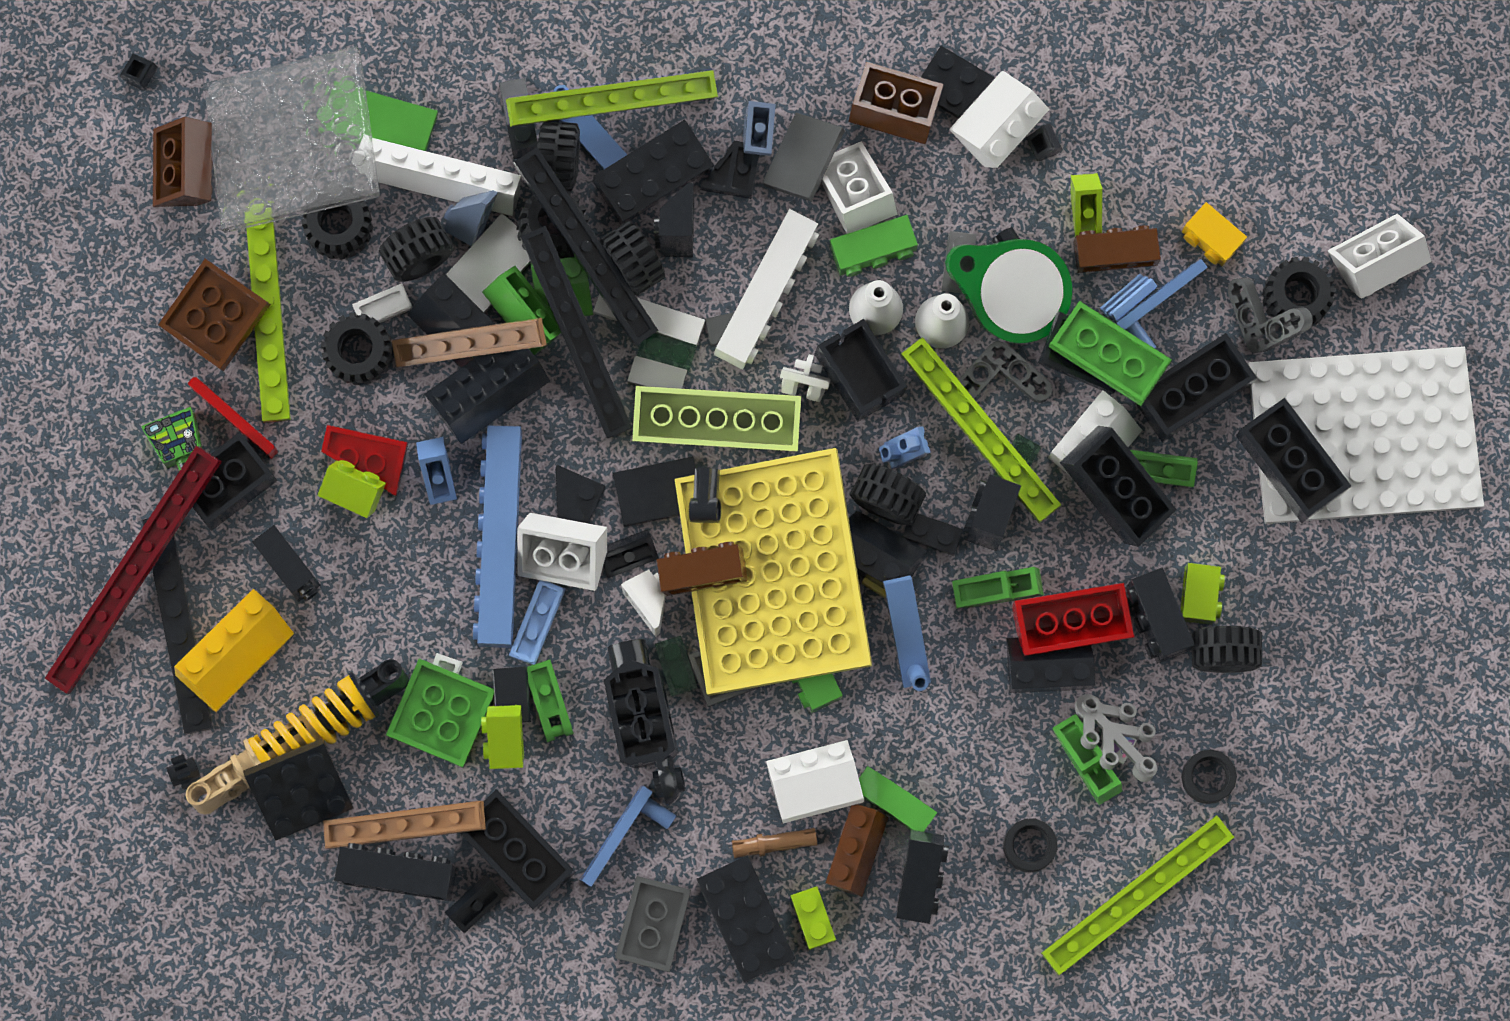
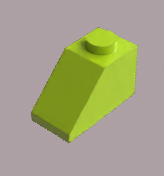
M1098 173L1071 175V205L1075 237L1080 232L1093 230L1096 234L1102 233V186Z

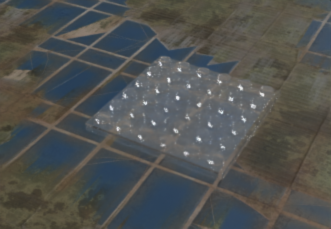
M357 46L204 83L208 122L212 123L211 149L220 226L224 233L380 197L361 52Z

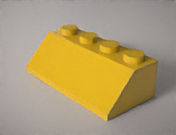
M252 589L174 666L175 676L210 708L217 712L294 635V632L277 610L255 589Z

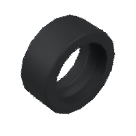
M1210 749L1200 751L1190 757L1183 767L1181 778L1183 787L1191 798L1200 803L1212 804L1218 803L1230 795L1235 788L1237 774L1236 768L1228 756L1220 751ZM1210 760L1217 762L1225 771V783L1215 793L1202 792L1194 784V769L1202 761Z
M1036 818L1023 819L1016 822L1007 831L1003 841L1004 854L1007 861L1015 869L1023 872H1037L1046 868L1054 860L1058 850L1057 837L1053 829L1046 822ZM1025 829L1039 831L1047 842L1045 855L1035 862L1022 860L1014 850L1016 836Z

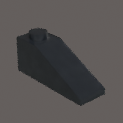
M525 78L499 83L514 159L521 158L536 148L538 144L534 123L510 127L506 99L528 95Z

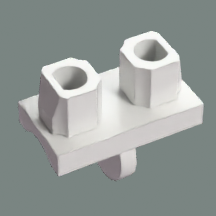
M809 354L807 361L796 359L794 367L804 369V372L783 367L780 378H783L781 392L795 396L798 384H807L809 388L806 399L820 402L825 389L828 390L831 380L830 378L810 373V371L821 373L822 365L814 364V355Z

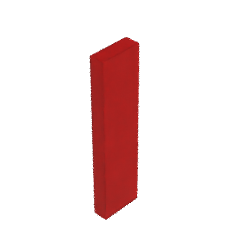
M193 377L187 383L196 394L271 460L278 453L276 447L197 377Z

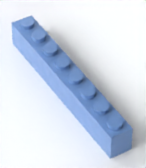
M488 425L487 433L482 434V450H486V460H481L480 473L481 477H485V487H480L479 503L484 504V513L478 516V531H483L482 541H477V558H481V569L476 568L475 583L480 585V596H475L474 612H479L478 623L473 624V640H478L479 647L512 648L522 447L521 426Z

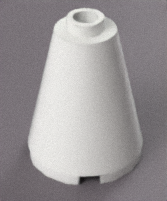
M876 280L861 286L855 291L849 303V314L853 324L864 319L874 335H882L891 332L899 324L903 315V303L899 294L888 283Z
M941 294L931 297L922 303L916 313L915 327L919 336L923 337L930 346L949 348L964 339L969 328V316L963 304L955 296Z

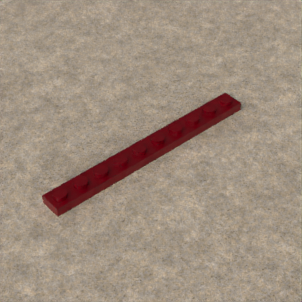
M199 446L194 448L45 677L47 681L66 694H71L222 461Z

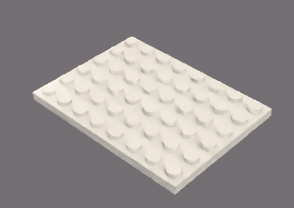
M1465 346L1248 363L1257 377L1250 386L1253 420L1285 398L1351 484V487L1343 495L1306 521L1484 507ZM1259 468L1265 524L1298 522L1299 519Z

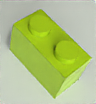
M336 460L328 466L317 496L368 518L375 512L386 482L379 480V476L374 473H363L355 469V466L350 462Z
M1187 563L1185 566L1180 607L1185 622L1212 625L1216 618L1220 619L1222 602H1218L1219 591H1223L1225 575H1220L1221 567Z
M521 705L488 706L486 717L481 718L482 734L487 733L488 742H483L484 759H489V769L523 768L524 744Z
M816 886L790 895L808 951L835 942L836 938L818 887Z

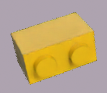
M1207 202L1186 223L1182 230V233L1185 234L1184 239L1191 246L1196 247L1198 245L1205 251L1204 255L1211 263L1215 265L1219 263L1222 267L1243 245L1247 238L1245 234Z

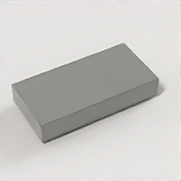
M635 356L627 382L637 386L683 389L687 370Z

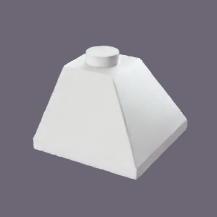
M647 570L625 581L621 586L625 597L656 637L661 631L666 595L661 592L659 574L653 575L650 570Z

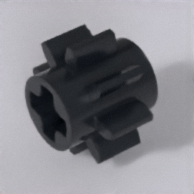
M183 754L171 758L173 765L166 768L173 786L176 787L181 784L184 790L195 782V778L200 777V772L194 758L186 759Z

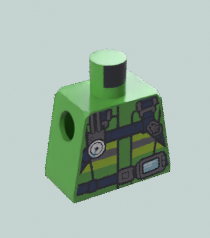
M191 407L141 426L167 468L177 465L180 471L196 446L202 448L196 415Z

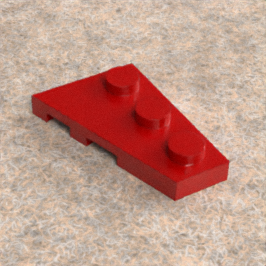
M327 425L321 452L334 460L350 462L355 466V469L363 473L371 472L379 476V480L386 482L384 489L397 496L408 442Z

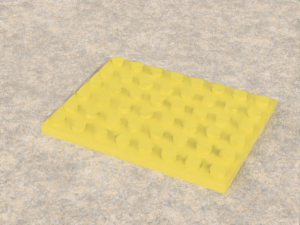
M836 448L720 470L718 498L721 501V518L719 523L690 522L689 503L690 499L693 498L695 475L675 479L686 554L691 553V549L696 547H707L709 550L718 548V544L723 542H734L735 545L738 544L743 548L747 582L692 592L707 695H716L872 666L840 462Z

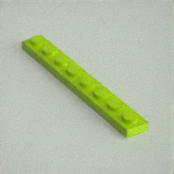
M714 70L513 97L506 99L510 127L706 100L716 98L718 94Z
M272 208L245 211L251 290L271 304L255 326L263 423L291 420L274 214Z
M923 337L901 353V357L1002 479L1021 485L1017 497L1039 524L1061 507L1060 502Z
M1216 815L1041 954L1059 976L1226 845L1234 836Z

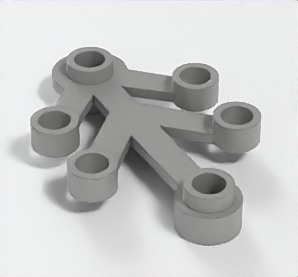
M1081 695L1075 703V711L1077 716L1083 720L1082 746L1086 749H1094L1098 744L1100 737L1094 731L1096 723L1102 729L1100 765L1107 770H1111L1116 766L1119 757L1114 752L1115 743L1135 764L1132 769L1134 777L1141 782L1151 781L1157 772L1156 762L1150 757H1143L1124 736L1137 738L1142 742H1150L1156 733L1154 726L1149 723H1143L1140 727L1110 722L1105 716L1117 717L1124 722L1132 721L1137 713L1135 706L1130 703H1124L1121 707L1101 704L1099 699L1093 695ZM1124 710H1128L1131 715L1126 714ZM1143 730L1147 731L1149 735H1146ZM1086 737L1091 738L1093 742L1088 741ZM1106 757L1110 758L1113 763L1108 762L1106 760Z

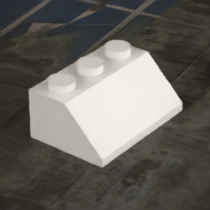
M1001 71L949 130L984 167L998 168L1050 109L1033 90L1006 72Z
M1398 214L1328 250L1349 289L1361 299L1372 295L1375 291L1396 282L1398 279L1419 270L1422 266L1431 262L1425 236Z
M1102 391L1052 450L1048 458L1067 473L1060 462L1097 426L1113 428L1127 447L1132 444L1142 429L1121 404L1105 391Z
M529 513L517 527L518 576L594 591L597 589L607 553V527Z
M848 740L766 761L771 785L783 823L864 802Z

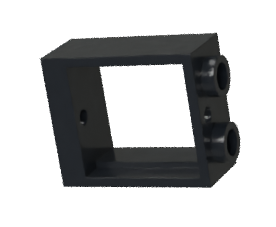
M275 525L252 541L298 602L302 599L308 601L319 592L317 588L321 586Z

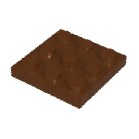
M205 258L158 325L224 371L271 304Z

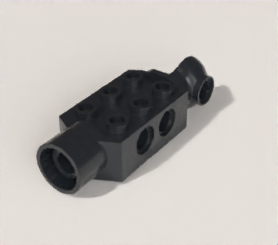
M645 639L619 642L607 647L612 673L604 679V685L620 762L634 769L657 764L658 771L652 772L658 798L664 797L665 803L668 806L677 799L680 792L686 791L681 767L675 768L673 758L679 752L663 675L659 668L651 666Z

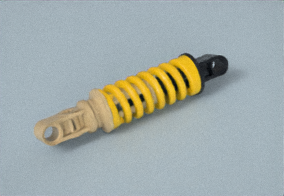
M394 659L385 660L360 678L351 671L348 673V676L337 682L341 695L337 696L330 688L324 691L328 701L327 704H324L319 697L315 696L311 700L315 711L302 704L299 706L301 715L296 717L293 713H288L286 715L288 724L285 726L281 721H276L273 724L274 733L271 734L268 729H263L260 732L263 740L258 735L243 740L246 750L239 753V755H232L230 757L231 760L214 768L209 774L192 783L186 790L187 801L200 814H210L228 801L237 798L248 788L250 789L243 770L321 738L329 744H334L337 741L334 729L342 736L349 734V727L346 721L354 728L362 726L359 713L362 714L366 722L375 717L378 718L380 713L377 706L406 689L409 682L408 674L401 664ZM398 672L394 679L388 680L391 674ZM207 794L203 801L198 802L201 795Z

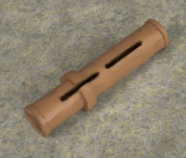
M815 828L766 836L757 834L756 837L749 839L732 840L734 859L758 854L761 857L765 856V853L817 846Z

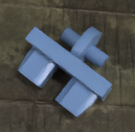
M916 427L880 446L879 451L882 461L889 462L891 469L931 453L930 448L927 446L928 442L924 439V427Z

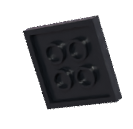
M323 738L243 770L244 777L275 841L354 809Z

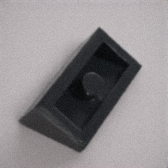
M648 529L607 544V553L603 564L607 578L659 559Z
M527 666L493 669L495 706L521 705L522 723L531 722Z

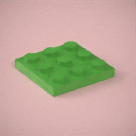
M419 658L386 736L464 768L481 729V718L486 717L487 707L491 705L495 696L494 689Z

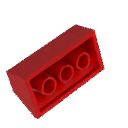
M1124 583L1017 600L1012 605L1016 632L1024 656L1134 638Z

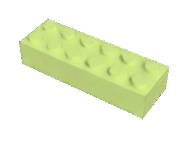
M636 386L632 441L798 451L801 396Z

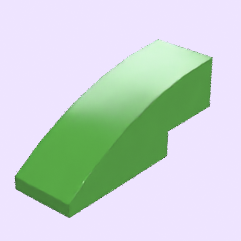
M1036 567L1009 572L1000 571L952 581L956 608L958 609L1044 596L1040 570Z
M1076 714L1052 728L1061 746L1098 805L1123 791L1122 784L1113 770L1104 769L1100 765L1102 751L1099 746L1096 745L1094 749H1086L1082 746L1083 723ZM1086 737L1088 741L1093 742L1091 738Z
M868 766L859 777L863 797L909 830L924 832L937 814L935 810Z

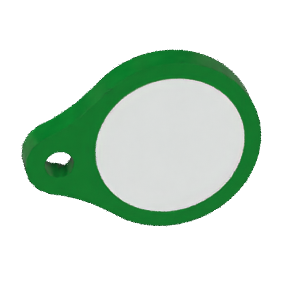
M1011 239L988 245L963 244L952 248L947 254L945 261L946 270L965 295L975 319L988 333L1001 340L1013 343H1029L1040 340L1049 334L1056 313L1062 312L1066 315L1068 313L1072 300V280L1069 270L1062 258L1043 243L1027 239ZM965 256H969L973 261V266L969 271L964 272L960 268V260Z

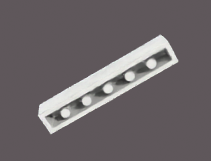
M364 136L356 155V177L454 202H459L463 197L494 190L498 194L492 211L513 216L519 199L521 175L366 136Z
M791 209L788 210L715 349V356L742 370L746 363H753L759 351L755 348L758 340H765L771 326L767 325L770 317H777L783 303L779 302L782 294L788 295L795 282L791 278L795 270L801 271L807 257L803 255L807 247L813 248L819 237V234L815 232L818 223Z

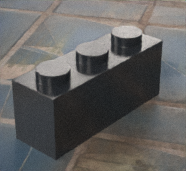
M915 830L910 831L897 905V919L930 924L931 915H937L939 898H935L936 888H942L944 872L939 870L941 862L946 863L949 849V846L944 845V835Z

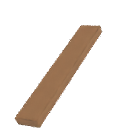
M542 318L391 341L396 367L547 345Z
M484 801L323 821L325 849L348 847V843L367 845L486 830Z

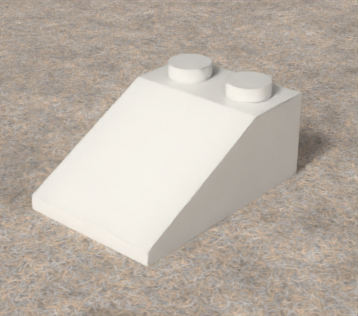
M862 141L835 152L821 182L846 233L867 228L897 215L893 193Z

